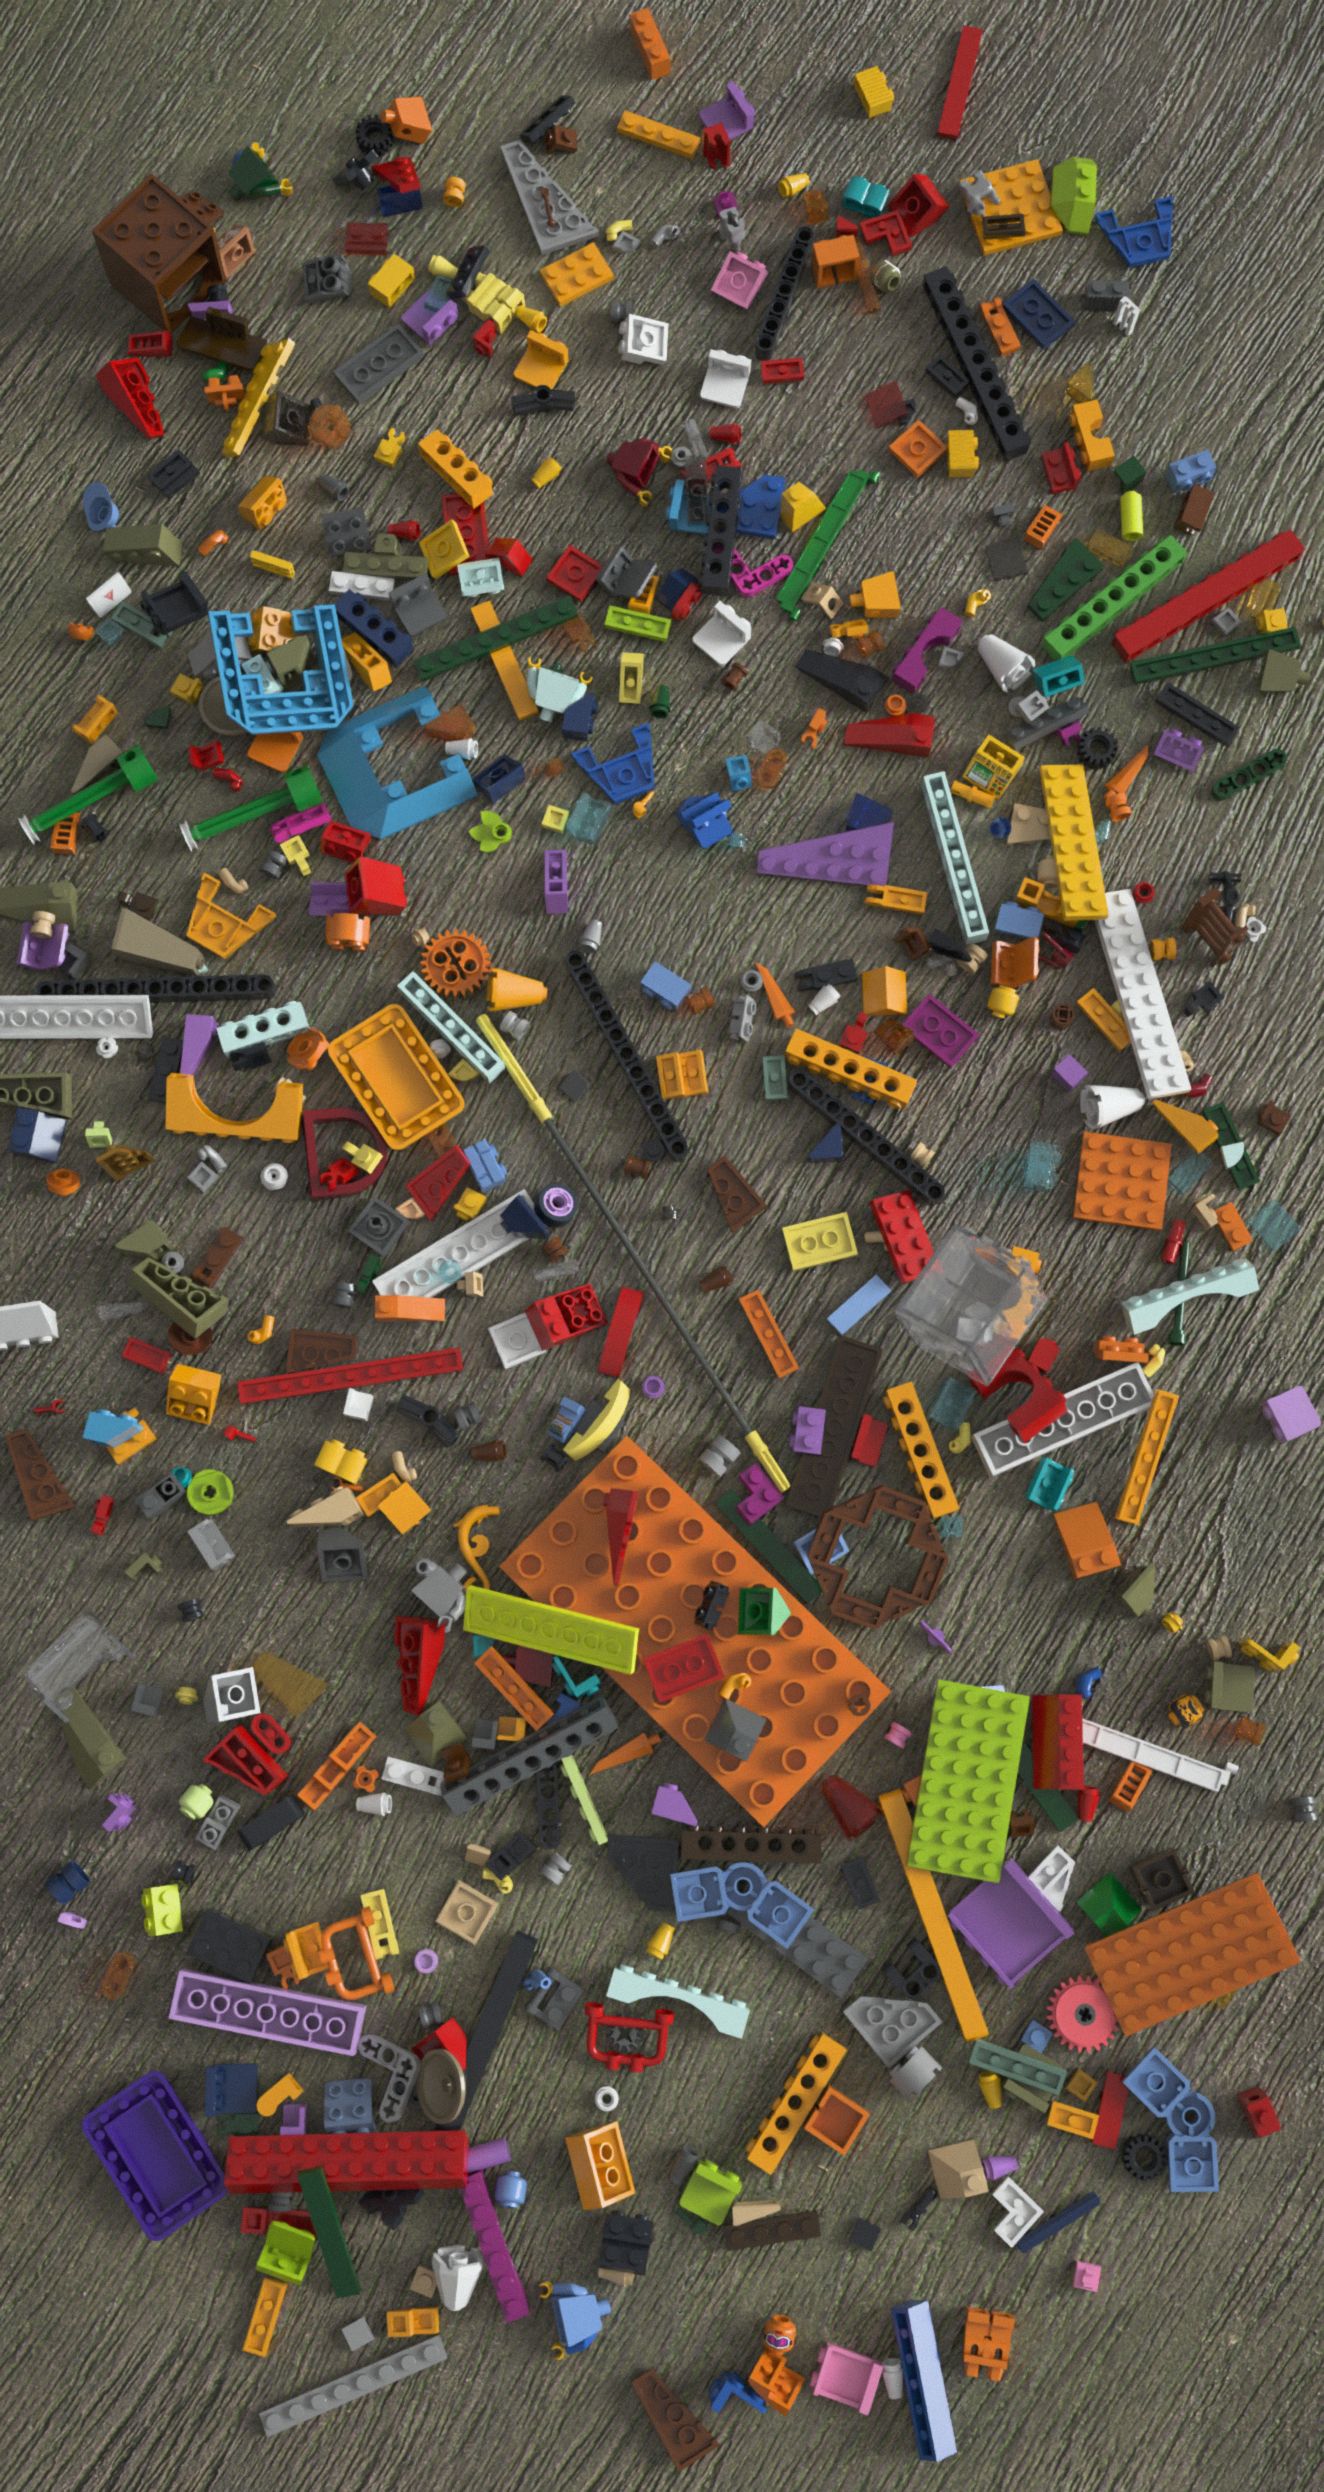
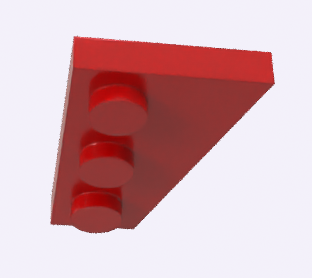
M458 1145L454 1146L405 1184L430 1221L435 1218L471 1164Z

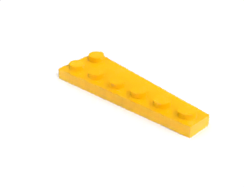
M289 338L267 344L262 348V356L253 370L252 380L246 387V395L239 404V412L231 424L230 434L224 441V448L221 454L227 458L240 455L260 415L257 410L266 403L269 397L266 392L271 385H275L278 379L275 374L279 366L284 367L295 345Z

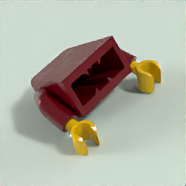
M640 438L632 442H623L617 453H608L606 461L608 465H612L611 468L615 473V478L621 486L634 497L637 495L640 504L647 507L648 503L643 500V497H648L652 500V494L649 491L642 492L640 489H645L659 458L663 463L670 462L671 458L665 454L671 456L672 449L669 446L660 448L659 444L646 438Z

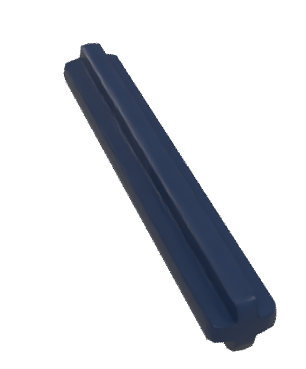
M1090 2192L1021 2237L1016 2243L1019 2250L1023 2254L1099 2206L1101 2202L1095 2192Z

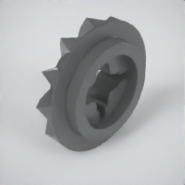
M627 2013L616 2015L619 2017L637 2018ZM607 2026V2040L610 2046L618 2052L629 2053L637 2049L643 2040V2029H631L629 2035L632 2041L627 2040L625 2037L617 2040L621 2034L620 2028L618 2026Z

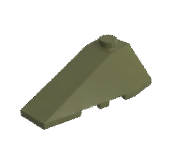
M48 882L0 889V915L35 923L32 919L33 913L35 911H44L56 916L55 922L51 926L64 923L68 925V932H76L77 890L71 882Z
M72 1687L55 1700V1704L76 1770L91 1789L128 1759L75 1687Z

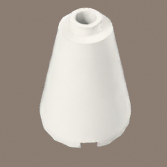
M992 634L983 636L978 642L980 655L1003 691L1008 692L1007 689L1010 688L1016 690L1030 677L1031 673L1029 670L1031 666L1035 667V660L1030 655Z
M1087 1085L1085 1086L1086 1089L1082 1090L1080 1094L1081 1113H1086L1087 1119L1084 1121L1091 1129L1100 1128L1139 1111L1145 1103L1143 1093L1137 1088Z

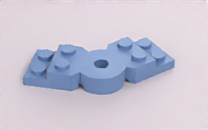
M746 1862L733 1864L725 1872L718 1867H710L670 1874L678 1922L725 1915L730 1907L736 1910L747 1911L750 1922L786 1949L789 1948L815 1910L777 1881L767 1883L764 1873L757 1866ZM741 1880H747L750 1883V1889L745 1894L738 1891V1883Z
M1153 2046L1121 2082L1154 2115L1165 2117L1166 2124L1172 2131L1165 2139L1169 2191L1219 2192L1217 2142L1208 2134L1215 2124L1214 2108L1206 2097L1190 2090V2081ZM1192 2109L1195 2112V2117L1192 2121L1187 2122L1184 2115L1186 2111Z

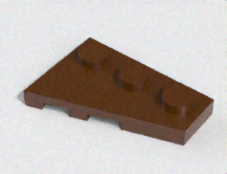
M725 1155L707 1169L732 1235L767 1207L765 1202Z

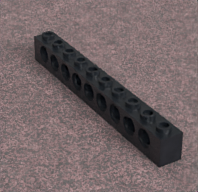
M947 266L924 274L922 284L924 291L964 376L970 380L969 387L1004 462L1027 454L1031 444L1030 435L1027 431H1024L1022 418L1014 410L1013 399L1005 391V382L997 374V365L989 357V348L986 343L982 342L978 325H974L970 308L966 307L964 295L956 286L955 275L950 273ZM990 397H996V398H998V399H997V400H993V399H991ZM1002 414V415H1005L1006 417H1005V418H1002V417H1000L999 415ZM1008 432H1012V433H1014L1015 435L1011 436V435H1008L1007 433H1008Z

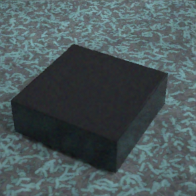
M859 2217L849 2240L872 2252L881 2228Z

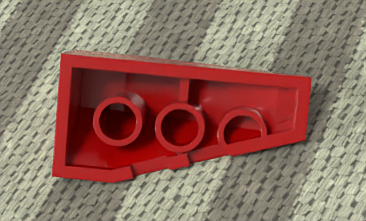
M611 1488L610 1493H605L603 1506L607 1507L606 1516L613 1584L618 1586L637 1505L638 1492Z
M395 1616L394 1642L395 1646H399L400 1659L397 1660L398 1668L401 1667L403 1680L400 1682L403 1710L419 1716L423 1712L444 1647L445 1624H441L438 1628L437 1619Z

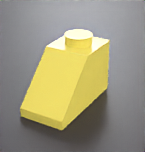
M622 652L619 702L640 704L644 654Z

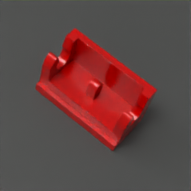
M722 122L703 129L702 155L706 157L712 169H716V165L713 162L715 159H720L724 168L730 166L731 141Z

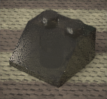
M280 390L270 394L262 408L260 437L277 445H309L310 426L307 423L308 417L311 418V405Z

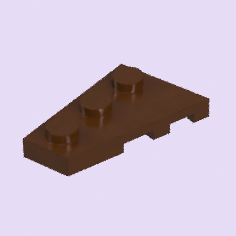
M291 1329L286 1373L356 1358L358 1336Z

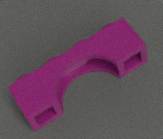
M942 607L937 613L933 612L927 622L929 624L927 628H922L918 633L915 645H910L906 650L903 662L899 661L892 671L894 673L893 682L914 695L927 675V669L922 661V654L926 649L934 645L949 646L960 631L963 620Z

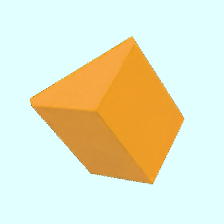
M884 966L862 973L863 1013L868 1016L907 1015L906 972Z

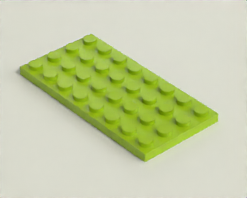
M937 1679L907 1866L995 1883L1000 1882L1030 1696Z

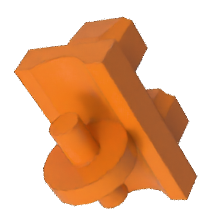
M238 375L229 376L227 385H221L219 378H209L207 387H204L208 403H215L216 406L224 405L225 411H230L231 404H237V400H243L245 397V391Z

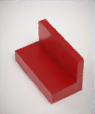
M863 1414L850 1460L875 1467L888 1424L872 1419L873 1416Z

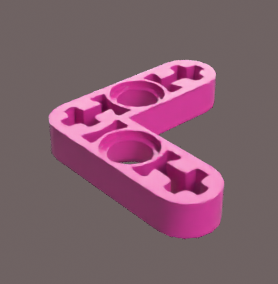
M716 549V553H721L723 549ZM735 549L733 566H740L742 572L740 574L732 573L731 582L743 597H752L787 577L793 569V561L788 555H779L751 572ZM780 563L787 564V569L780 567ZM762 572H769L772 577L766 581L760 578V574ZM745 583L747 585H751L750 590L748 588H744Z

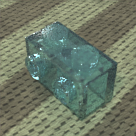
M1031 1141L1028 1148L1023 1183L1024 1189L1050 1192L1052 1186L1056 1187L1058 1174L1054 1173L1055 1165H1059L1061 1152H1057L1058 1145Z

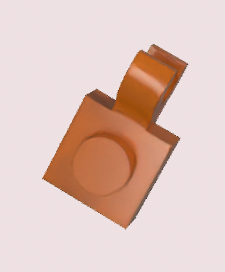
M818 708L809 724L807 732L801 738L802 745L807 739L813 741L811 749H815L817 746L816 735L819 731L823 732L827 724V720H825L826 711Z

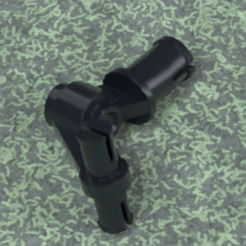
M1223 871L1222 873L1210 872L1209 876H1217L1218 878L1209 877V881L1222 882L1225 888L1221 892V900L1224 902V906H1219V908L1233 924L1234 909L1236 910L1237 907L1232 906L1239 900L1240 895L1232 882L1240 883L1241 879H1234L1233 877H1241V873L1234 874L1228 871Z

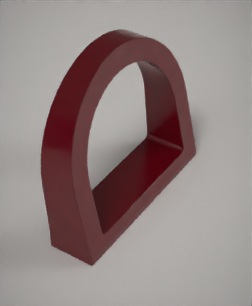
M351 1108L303 1111L302 1126L310 1202L351 1197L370 1188L383 1172L388 1155L387 1143L370 1117L359 1110ZM333 1122L357 1124L371 1135L376 1151L383 1157L371 1174L368 1173L364 1178L353 1183L338 1184L334 1189L329 1190L328 1186H321L319 1182L314 1125Z

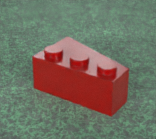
M243 1725L234 1728L202 1760L221 1769L225 1774H230L239 1779L240 1782L263 1795L273 1792L289 1776Z

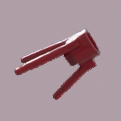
M1046 924L1043 925V928L1047 932V929L1049 927ZM1043 932V937L1047 939L1056 951L1052 955L1054 960L1038 954V959L1051 964L1056 969L1059 965L1064 969L1075 955L1065 947H1061L1058 944V940L1052 939L1046 932Z

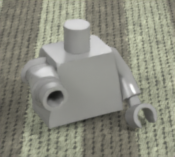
M423 1558L417 1563L416 1571L425 1579L411 1591L440 1617L437 1625L438 1628L443 1623L447 1624L445 1632L448 1633L451 1630L452 1623L465 1611V1592L467 1588L460 1580L468 1571L457 1563L449 1572L444 1567H439L430 1559Z

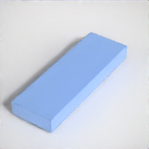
M875 1275L827 1318V1321L840 1335H843L885 1298L891 1290Z

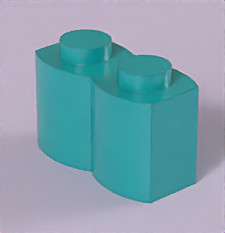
M852 176L844 193L842 206L850 211L862 213L869 218L881 216L889 199L890 190L882 184H871L863 177Z

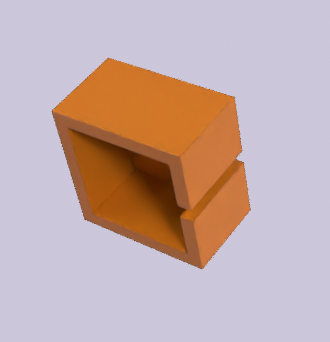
M843 235L836 239L820 240L817 243H813L811 269L817 289L835 285L831 265H834L839 284L857 280L860 256L854 235Z
M827 2084L817 2101L819 2108L813 2107L803 2123V2127L845 2156L870 2113L830 2084Z

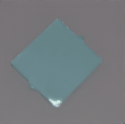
M1277 1200L1273 1201L1265 1209H1260V1213L1248 1222L1273 1252L1284 1243H1289L1291 1241L1290 1238L1302 1229Z

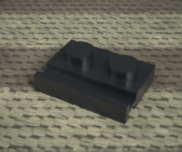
M178 449L147 476L169 500L198 476L200 472Z

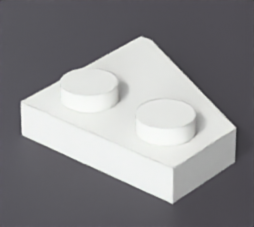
M1056 1845L1028 1877L1057 1911L1060 1912L1075 1861Z

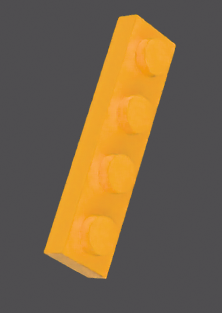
M626 110L617 126L618 133L690 159L694 158L700 144V137Z

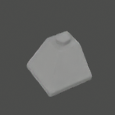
M253 1667L209 1676L203 1699L207 1723L221 1722L260 1713Z

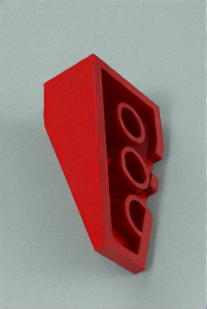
M139 358L109 361L95 375L105 394L148 439L163 436L165 433L159 412L154 409L153 405L155 400L154 394L150 393L148 387L150 380Z
M911 713L849 723L846 728L844 745L929 758L935 716Z

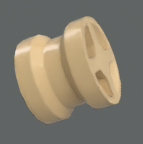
M920 1142L910 1158L924 1169L935 1152L926 1149L925 1144Z
M1225 1635L1219 1636L1217 1640H1206L1207 1650L1212 1661H1219L1221 1657H1232L1231 1647Z

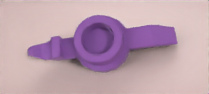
M923 1620L919 1622L921 1628L928 1634L927 1638L930 1644L934 1646L940 1645L946 1652L953 1653L944 1641V1634L941 1630H932Z

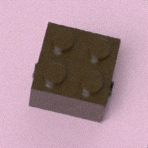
M1169 1847L1128 1866L1149 1911L1153 1912L1195 1893L1187 1876L1189 1874L1188 1869L1185 1865H1182L1175 1848Z

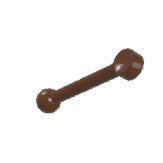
M542 188L541 196L544 197L548 216L547 225L554 227L555 221L552 219L548 200L549 190Z

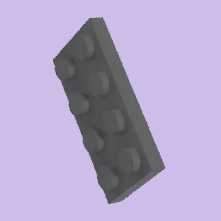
M396 324L335 369L333 375L360 405L424 358V352L399 324Z

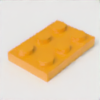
M594 242L540 269L541 277L560 307L614 280V274Z

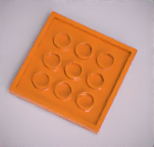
M1084 1131L1072 1219L1161 1231L1172 1144Z

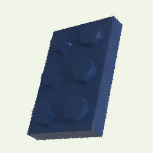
M1034 278L1003 303V308L1009 316L1043 350L1075 325V320Z

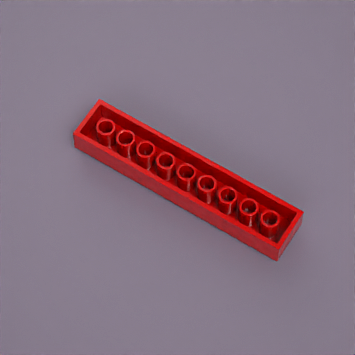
M465 2130L229 2137L224 2185L230 2194L303 2192L297 2176L299 2170L322 2166L330 2191L467 2188L469 2139Z

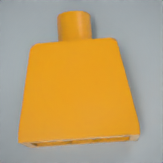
M894 571L863 580L860 585V593L849 595L850 607L863 606L866 618H899L901 608Z

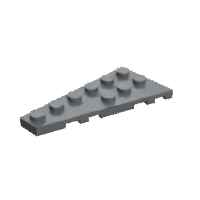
M520 140L500 146L502 156L541 255L600 236L598 229L590 224L585 214L577 209L571 198L556 181L550 178L548 172L536 162L535 157ZM542 188L549 190L548 200L552 219L555 221L554 227L547 225L548 216L544 197L541 196Z

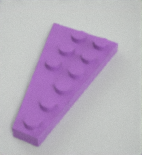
M894 821L759 850L757 873L885 886Z

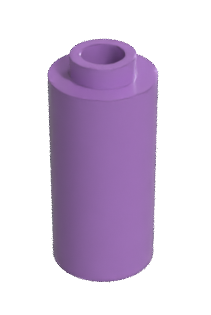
M503 2137L470 2147L468 2151V2174L511 2161L506 2138Z

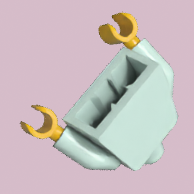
M529 657L527 687L530 697L535 700V705L543 707L540 719L552 722L555 711L564 713L568 707L583 698L587 686L592 681V676L589 677L588 681H585L582 678L584 674L582 672L578 679L540 667V658L538 664H532L531 657Z

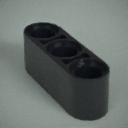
M292 1794L243 1826L236 1833L249 1852L305 1815V1812Z

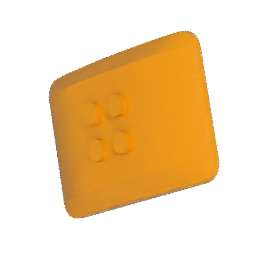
M398 1004L388 1005L329 1044L328 1054L388 1146L393 1150L406 1148L464 1109L465 1102L462 1095L404 1008Z

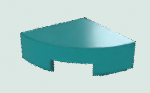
M473 1635V1658L481 1657L491 1646L493 1647L495 1639L483 1635Z

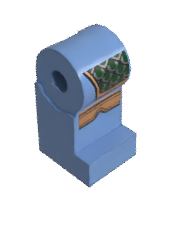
M564 1396L560 1403L561 1408L549 1427L548 1435L566 1444L576 1432L587 1409Z

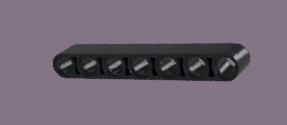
M808 226L798 228L756 338L755 355L760 361H768L774 355L812 252L814 232Z

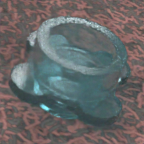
M731 833V837H727L726 840H728L729 847H745V842L748 841V838H744V834Z
M944 1515L941 1518L943 1523L942 1536L945 1538L949 1536L962 1537L964 1534L962 1530L963 1517L960 1515L956 1517Z

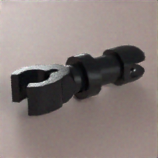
M932 2186L924 2190L919 2202L916 2201L913 2204L915 2206L913 2210L907 2212L901 2219V2223L907 2225V2221L912 2219V2224L908 2226V2229L911 2231L917 2228L921 2214L927 2212L926 2207L937 2197V2190Z

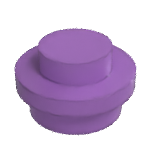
M657 1376L647 1377L643 1381L642 1391L648 1398H658L664 1392V1383Z

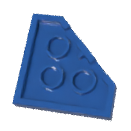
M764 475L741 490L737 524L738 534L776 539L781 496L784 492L786 478ZM723 508L720 509L718 512L725 513L728 510Z

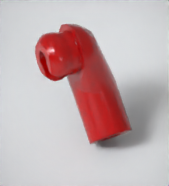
M214 769L213 776L215 779L228 780L231 783L229 788L232 791L239 792L241 790L243 780L233 770Z

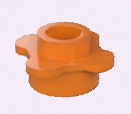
M364 1766L358 1767L356 1770V1780L353 1781L354 1788H363L367 1792L374 1791L375 1780L379 1777L378 1771L367 1770Z

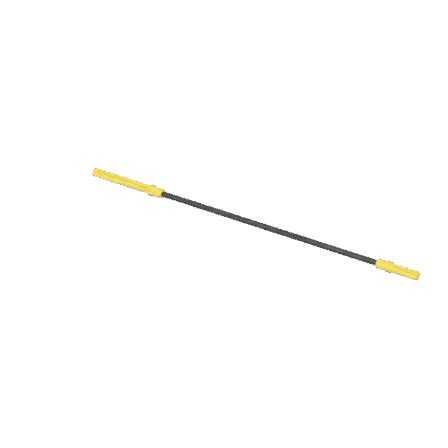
M482 1014L476 1019L477 1024L499 1058L504 1062L506 1069L530 1104L529 1107L534 1111L542 1124L545 1123L746 1434L744 1438L753 1450L755 1457L759 1459L777 1489L781 1493L787 1491L791 1485L768 1451L769 1448L764 1444L756 1430L752 1431L551 1120L553 1116L546 1107L544 1100L539 1097L488 1016Z

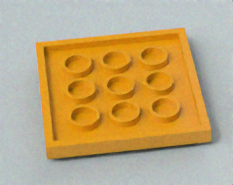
M1038 159L984 173V177L991 182L997 197L1001 200L998 205L994 204L990 197L983 200L985 217L1023 214L1026 232L1025 236L984 240L981 222L983 216L970 215L983 256L1062 235L1063 229L1060 220L1051 208V195ZM974 177L966 178L968 183L972 185L975 180ZM963 194L966 207L968 208L969 203L966 201L965 195ZM1009 222L1008 224H1014V223H1020V222ZM997 223V224H987V225H988V226H990V225H1000V223Z

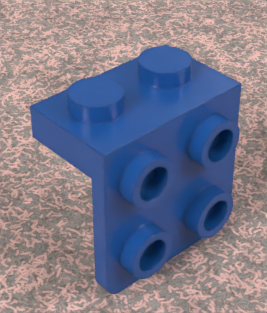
M724 2370L719 2380L715 2378L708 2389V2392H710V2408L717 2413L720 2412L731 2392L763 2414L767 2410L766 2402L757 2394L752 2386L750 2388L744 2384V2379L734 2371L729 2373Z

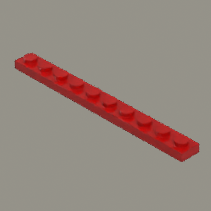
M460 1348L238 1381L237 1383L240 1404L244 1405L463 1371Z

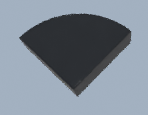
M914 399L894 404V410L900 426L908 423L913 417L915 411Z

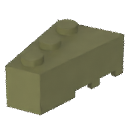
M163 524L106 528L103 552L115 562L180 566L183 543Z

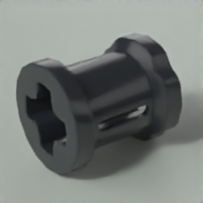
M89 814L80 822L81 828L86 829L93 843L101 841L108 834V830L97 821L96 814Z
M551 1443L540 1460L548 1462L559 1473L570 1456L560 1453L554 1448L555 1445Z

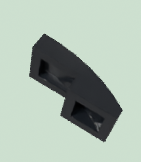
M519 1831L485 1865L500 1881H503L537 1847L522 1831Z

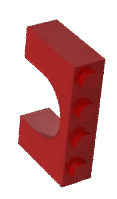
M1009 1343L967 1373V1377L971 1386L984 1400L1004 1385L1012 1382L1027 1383L1034 1388L1031 1398L1006 1417L1010 1429L1025 1443L1068 1412L1065 1405L1067 1400L1059 1390L1056 1392L1052 1388L1053 1385L1046 1376L1042 1377L1039 1374V1370L1033 1362L1028 1363L1025 1360L1026 1356L1020 1348L1015 1349Z

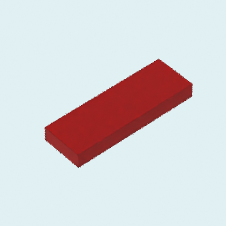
M1106 2071L1097 2113L1099 2118L1094 2138L1091 2140L1092 2144L1116 2150L1129 2090L1121 2082L1125 2078L1124 2075Z

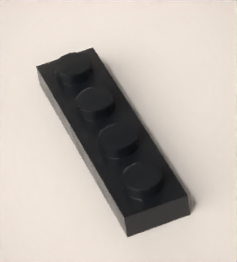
M1167 682L1155 700L1157 704L1228 747L1240 729L1236 724Z

